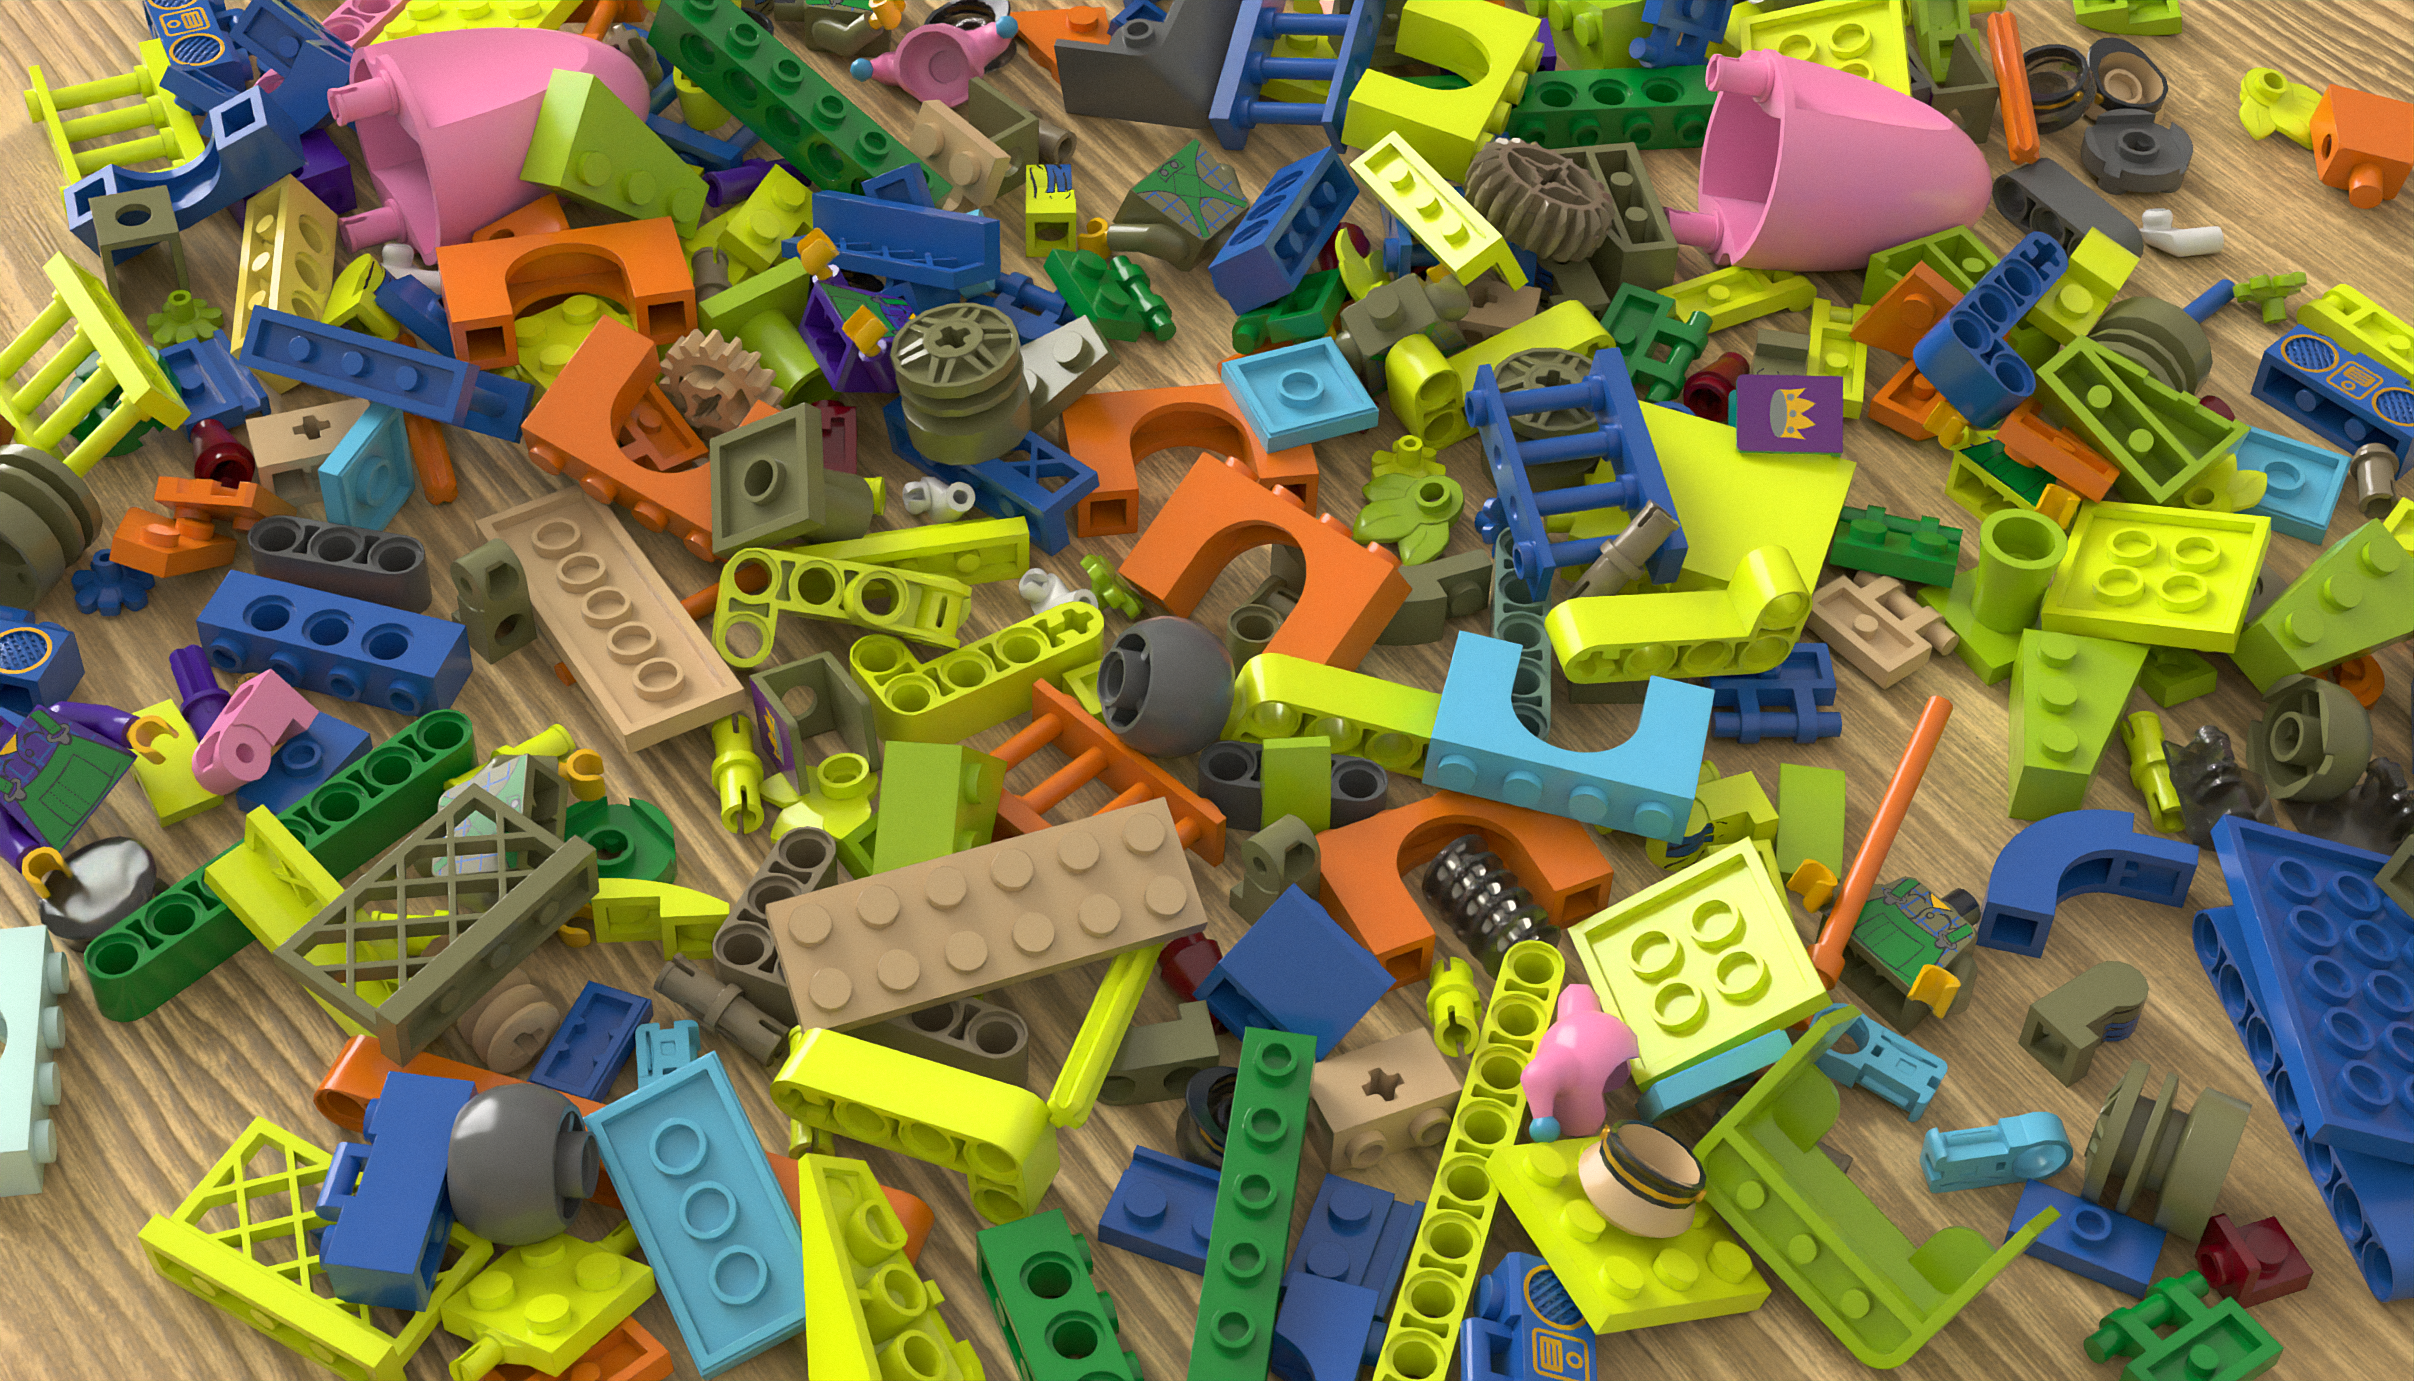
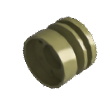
M2134 296L2116 302L2087 335L2088 338L2148 370V376L2179 393H2182L2184 390L2196 396L2207 382L2213 364L2210 342L2198 322L2180 307L2159 298Z
M977 303L946 304L926 310L905 323L893 338L890 356L896 373V383L902 396L901 405L907 432L914 448L929 460L948 465H976L996 459L1018 446L1031 429L1033 408L1028 382L1023 374L1024 361L1020 352L1019 335L1012 319L998 309Z
M1530 348L1508 356L1495 367L1493 373L1500 393L1582 383L1583 377L1589 375L1593 361L1580 353L1561 348ZM1585 407L1508 417L1516 443L1592 433L1599 430L1594 412H1587ZM1482 442L1480 452L1482 472L1493 487L1497 489ZM1601 456L1524 466L1533 493L1583 486L1584 474L1595 473Z
M23 444L2 445L0 447V605L30 611L39 605L62 579L64 570L76 563L82 556L83 551L90 547L99 537L103 519L97 500L81 478L66 464L48 453Z
M2134 1058L2129 1070L2112 1090H2109L2084 1154V1186L2080 1197L2097 1204L2109 1174L2125 1180L2115 1208L2116 1212L2125 1215L2135 1203L2142 1189H2148L2157 1193L2153 1212V1227L2199 1244L2237 1149L2252 1104L2206 1087L2197 1098L2189 1113L2174 1108L2179 1087V1075L2168 1072L2157 1101L2140 1094L2151 1064Z

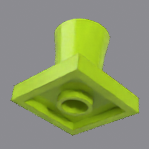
M797 256L698 303V329L705 337L713 329L719 330L724 342L728 344L735 337H738L742 341V351L745 350L748 353L758 351L762 355L759 361V366L762 370H775L777 376L770 384L784 390L785 396L779 402V405L785 410L804 402L811 404L819 400L837 401L842 392L833 390L798 332V327L807 306L810 274L804 269L802 262Z
M2019 508L1997 511L1988 516L1981 525L1978 567L1955 575L1952 588L1930 585L1917 590L1915 602L1921 607L1931 606L1945 617V626L1960 637L1954 651L1987 686L2010 677L2023 629L2042 631L2041 611L2050 590L2049 584L2067 553V536L2055 521L2041 513Z

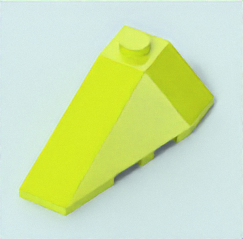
M806 1153L798 1160L809 1381H986L981 1361L969 1340L966 1339L956 1343L940 1315L937 1307L945 1299L934 1279L922 1283L902 1247L906 1245L908 1234L866 1161Z

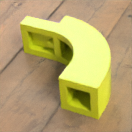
M2092 226L2068 259L2066 272L2039 299L2026 317V320L2066 347L2081 334L2085 336L2088 334L2132 273L2140 258Z

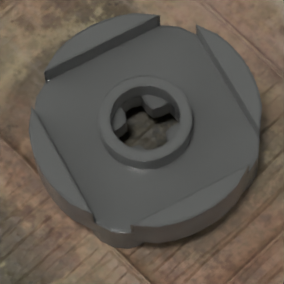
M2110 110L2099 115L2094 126L2090 128L2088 125L2084 133L2080 154L2086 168L2098 177V187L2106 193L2112 195H2122L2128 191L2173 193L2180 189L2192 158L2193 144L2189 135L2174 122H2171L2170 129L2154 123L2156 114L2145 110Z

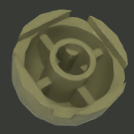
M2299 673L2279 679L2266 690L2260 700L2261 702L2270 703L2264 713L2262 722L2251 720L2247 732L2246 760L2251 780L2256 787L2263 788L2267 785L2270 792L2268 797L2293 804L2314 805L2342 797L2355 787L2367 769L2372 756L2373 730L2368 712L2349 690L2323 679Z

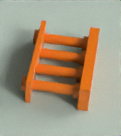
M1043 678L1032 684V724L994 749L989 755L1008 761L1005 774L1050 742L1072 758L1073 761L1023 797L1012 795L1002 787L991 843L1053 827L1040 816L1094 777H1097L1118 793L1119 796L1092 816L1165 797L1183 851L1187 848L1191 849L1214 868L1224 861L1227 817L1221 813L1212 801L1207 798H1200L1145 755L1121 742L1108 727L1086 712L1071 695L1061 693Z

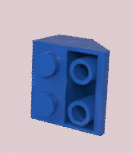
M1293 883L1218 962L1192 995L1198 1001L1206 1000L1208 1010L1242 1043L1245 1026L1317 1036L1315 1063H1318L1331 1053L1397 980L1380 965L1377 958L1370 951L1362 948L1329 916L1321 904L1312 900Z

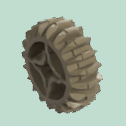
M1497 138L1495 142H1486L1481 152L1476 154L1465 174L1467 178L1462 186L1465 192L1464 199L1504 237L1505 242L1511 241L1519 245L1522 251L1526 249L1533 251L1541 259L1551 256L1558 262L1565 263L1568 259L1572 262H1581L1584 257H1592L1595 250L1601 247L1612 226L1611 221L1616 213L1612 206L1614 200L1609 193L1604 191L1605 187L1602 182L1590 177L1591 173L1589 170L1581 169L1573 163V158L1566 159L1557 154L1555 149L1552 151L1542 148L1537 142L1527 144L1520 138H1512L1511 141L1507 138Z

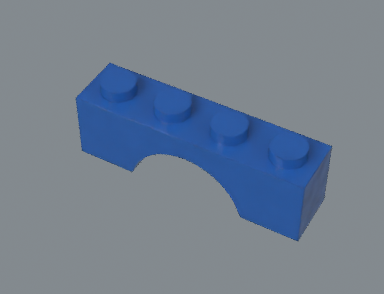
M256 85L209 111L213 128L211 139L204 151L189 163L172 170L153 173L131 171L110 164L65 188L63 193L70 231L101 258L88 198L167 185L179 232L188 229L195 223L306 165L298 126L259 85ZM139 210L129 211L122 214L117 222L125 226H137L148 221L151 215ZM160 242L112 250L114 267L143 253Z
M1293 1270L1274 1330L1271 1372L1283 1381H1361L1365 1365L1376 1368L1389 1324L1376 1321L1380 1291Z

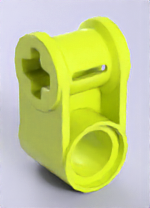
M874 568L855 576L847 584L843 593V607L847 616L854 624L863 628L901 636L903 639L917 644L954 651L959 649L961 640L956 637L963 600L971 598L973 588L942 578L912 575L889 568ZM869 581L879 582L889 591L891 597L890 607L883 616L873 615L863 606L861 600L862 590Z

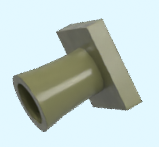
M804 402L710 439L712 546L714 555L730 560L737 552L745 548H767L797 536L810 545L860 539L866 534L874 510L871 488L859 475L823 467L822 416L820 409Z

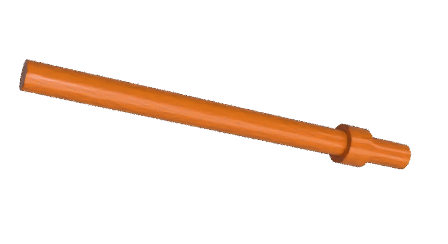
M1929 697L1816 944H1811L1806 948L1827 991L1835 988L1845 966V959L1842 953L1953 711L1952 703L1943 697ZM1815 1014L1789 1027L1798 1031H1806Z

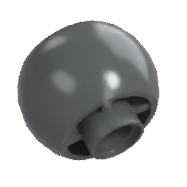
M1158 616L1139 621L1127 628L1115 640L1110 651L1105 654L1097 676V695L1101 703L1103 717L1110 730L1128 747L1156 758L1187 756L1199 752L1215 741L1227 723L1235 694V668L1225 644L1204 625L1178 616Z
M529 1083L495 1086L477 1094L465 1103L459 1110L452 1128L447 1167L450 1203L458 1222L476 1236L495 1244L508 1246L540 1243L561 1234L575 1222L583 1199H589L593 1196L599 1176V1147L597 1138L592 1131L585 1130V1124L579 1108L563 1094L543 1085Z

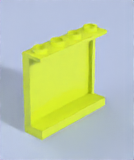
M1638 400L1689 548L1676 582L1652 585L1646 564L1644 563L1642 565L1645 569L1643 575L1637 581L1630 578L1617 595L1727 590L1738 564L1747 554L1762 546L1780 545L1788 549L1812 598L1838 520L1840 521L1843 505L1846 504L1857 462L1839 457H1831V455L1740 453L1736 450L1735 427ZM1602 457L1600 458L1590 485L1615 482L1616 476L1611 461L1605 462ZM1618 506L1580 511L1577 513L1570 530L1568 541L1621 534L1631 523L1628 511L1622 512ZM1593 563L1562 567L1560 578L1577 582ZM1800 633V635H1799V637H1798L1796 643H1799L1801 633Z

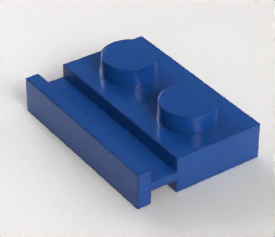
M222 329L213 331L214 338L202 343L195 337L158 350L170 364L172 371L178 376L182 388L181 399L191 412V415L179 426L189 443H191L190 432L192 428L202 420H218L228 430L246 423V415L260 411L262 416L272 414L268 395L250 369L238 364L239 360L230 354L231 342Z
M1137 1145L1133 1152V1160L1128 1170H1124L1098 1224V1241L1204 1277L1221 1172Z
M1326 1173L1283 1279L1280 1302L1283 1303L1292 1272L1296 1270L1380 1291L1376 1321L1385 1323L1413 1250L1424 1216L1426 1203L1415 1200L1414 1206L1394 1200L1395 1193Z

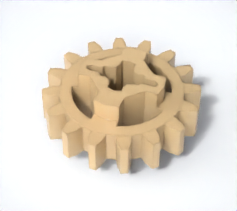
M694 329L687 338L681 336L665 354L666 358L660 364L661 373L665 375L659 383L660 389L673 394L670 402L677 410L682 409L685 416L684 419L689 426L694 425L698 429L702 428V439L706 441L713 435L719 436L737 429L758 399L779 411L785 410L779 405V402L785 396L784 390L770 384L777 376L775 370H762L759 366L762 355L758 351L748 353L745 350L742 351V341L738 337H735L730 344L724 342L719 330L713 329L707 337L699 329Z

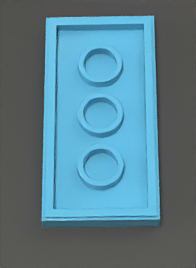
M715 1050L583 1117L588 1131H592L596 1135L601 1160L650 1267L653 1268L655 1278L699 1374L705 1381L719 1376L806 1330L801 1226L730 1077Z

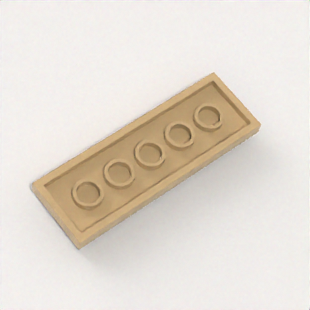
M580 484L475 521L478 540L481 545L494 538H499L507 543L518 557L526 575L534 621L628 755L747 708L745 689L608 505L592 498L581 488Z
M1165 797L766 904L765 910L802 1036L807 1030L814 1028L842 1033L1205 931L1208 924Z

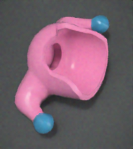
M1001 16L996 23L991 22L969 31H964L961 28L946 23L923 25L909 32L899 43L896 51L885 52L871 61L863 58L852 62L850 72L853 79L860 82H865L872 78L887 86H900L904 91L922 103L927 100L939 99L949 108H956L969 101L968 81L976 76L982 79L984 67L1008 48L1011 39L1018 32V23L1012 16Z
M1570 984L1558 995V1021L1543 1035L1539 1042L1535 1059L1526 1065L1520 1077L1533 1116L1529 1126V1133L1531 1138L1537 1143L1554 1142L1558 1139L1561 1132L1564 1135L1574 1137L1595 1134L1603 1124L1607 1113L1603 1094L1621 1088L1629 1078L1632 1069L1629 1059L1639 1058L1637 1035L1617 1017L1602 1012L1599 1002L1600 997L1588 984Z

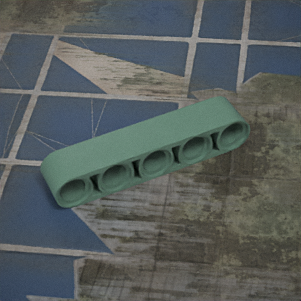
M1508 527L1498 535L1491 580L1490 637L1523 645L1511 696L1513 710L1518 720L1530 733L1548 743L1551 726V641L1544 623L1545 618L1551 611L1552 581L1546 601L1533 602L1526 579L1520 580L1516 575L1513 564L1514 540L1510 527ZM1546 534L1548 543L1551 544L1550 538Z

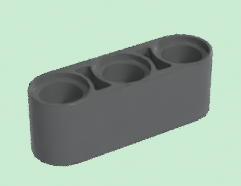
M2040 158L2034 164L2028 163L1996 178L1993 184L1992 195L1994 203L2003 217L2026 235L2034 231L2050 235L2061 245L2068 259L2092 226L2137 257L2141 258L2143 255L2144 243L2138 227L2089 187L2049 158Z
M274 515L263 518L256 522L249 530L247 539L255 575L417 614L424 612L431 604L433 595L426 554L422 543L416 538L287 515Z
M1233 740L1218 741L1208 745L1201 752L1198 764L1197 795L1200 798H1207L1212 801L1221 813L1227 817L1226 828L1260 832L1262 797L1260 771L1262 744ZM1331 754L1330 829H1338L1373 817L1375 814L1385 810L1388 778L1382 766L1372 760L1361 757Z

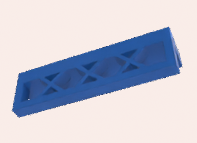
M251 0L228 34L231 39L283 78L287 77L304 40L324 39L351 55L355 52L354 48L290 0ZM355 121L347 123V126L357 133Z
M832 190L812 193L813 229L820 228L831 239L839 252V255L827 265H836L840 269L950 290H957L1001 278L1000 220ZM806 235L781 240L782 258L792 259L797 256L801 261V256L797 251V244Z
M900 395L882 408L894 454L929 477H935L948 486L956 482L968 484L975 493L973 505L996 520L1025 516L1029 530V542L1053 557L1070 544L1064 512L1100 486L1096 471L1029 430L1018 446L1010 450H1025L1031 454L1030 461L1003 462L996 458L976 465H948L929 460L914 448L908 435L901 405L902 396ZM1066 476L1071 480L1054 493L1039 485V478Z

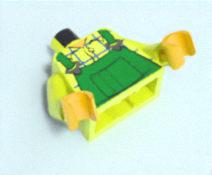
M1939 401L1922 427L1936 434L1938 442L1945 449H1949L1954 453L1944 493L1982 522L1988 516L2000 510L2012 508L2027 509L2049 517L2063 529L2066 535L2070 536L2083 503L2080 497L2056 485L2055 480L2057 477L2040 466L2036 465L2035 468H2029L2009 457L2004 451L2005 444L1995 438L1999 430L1974 431L1967 426L1969 421L1953 405Z

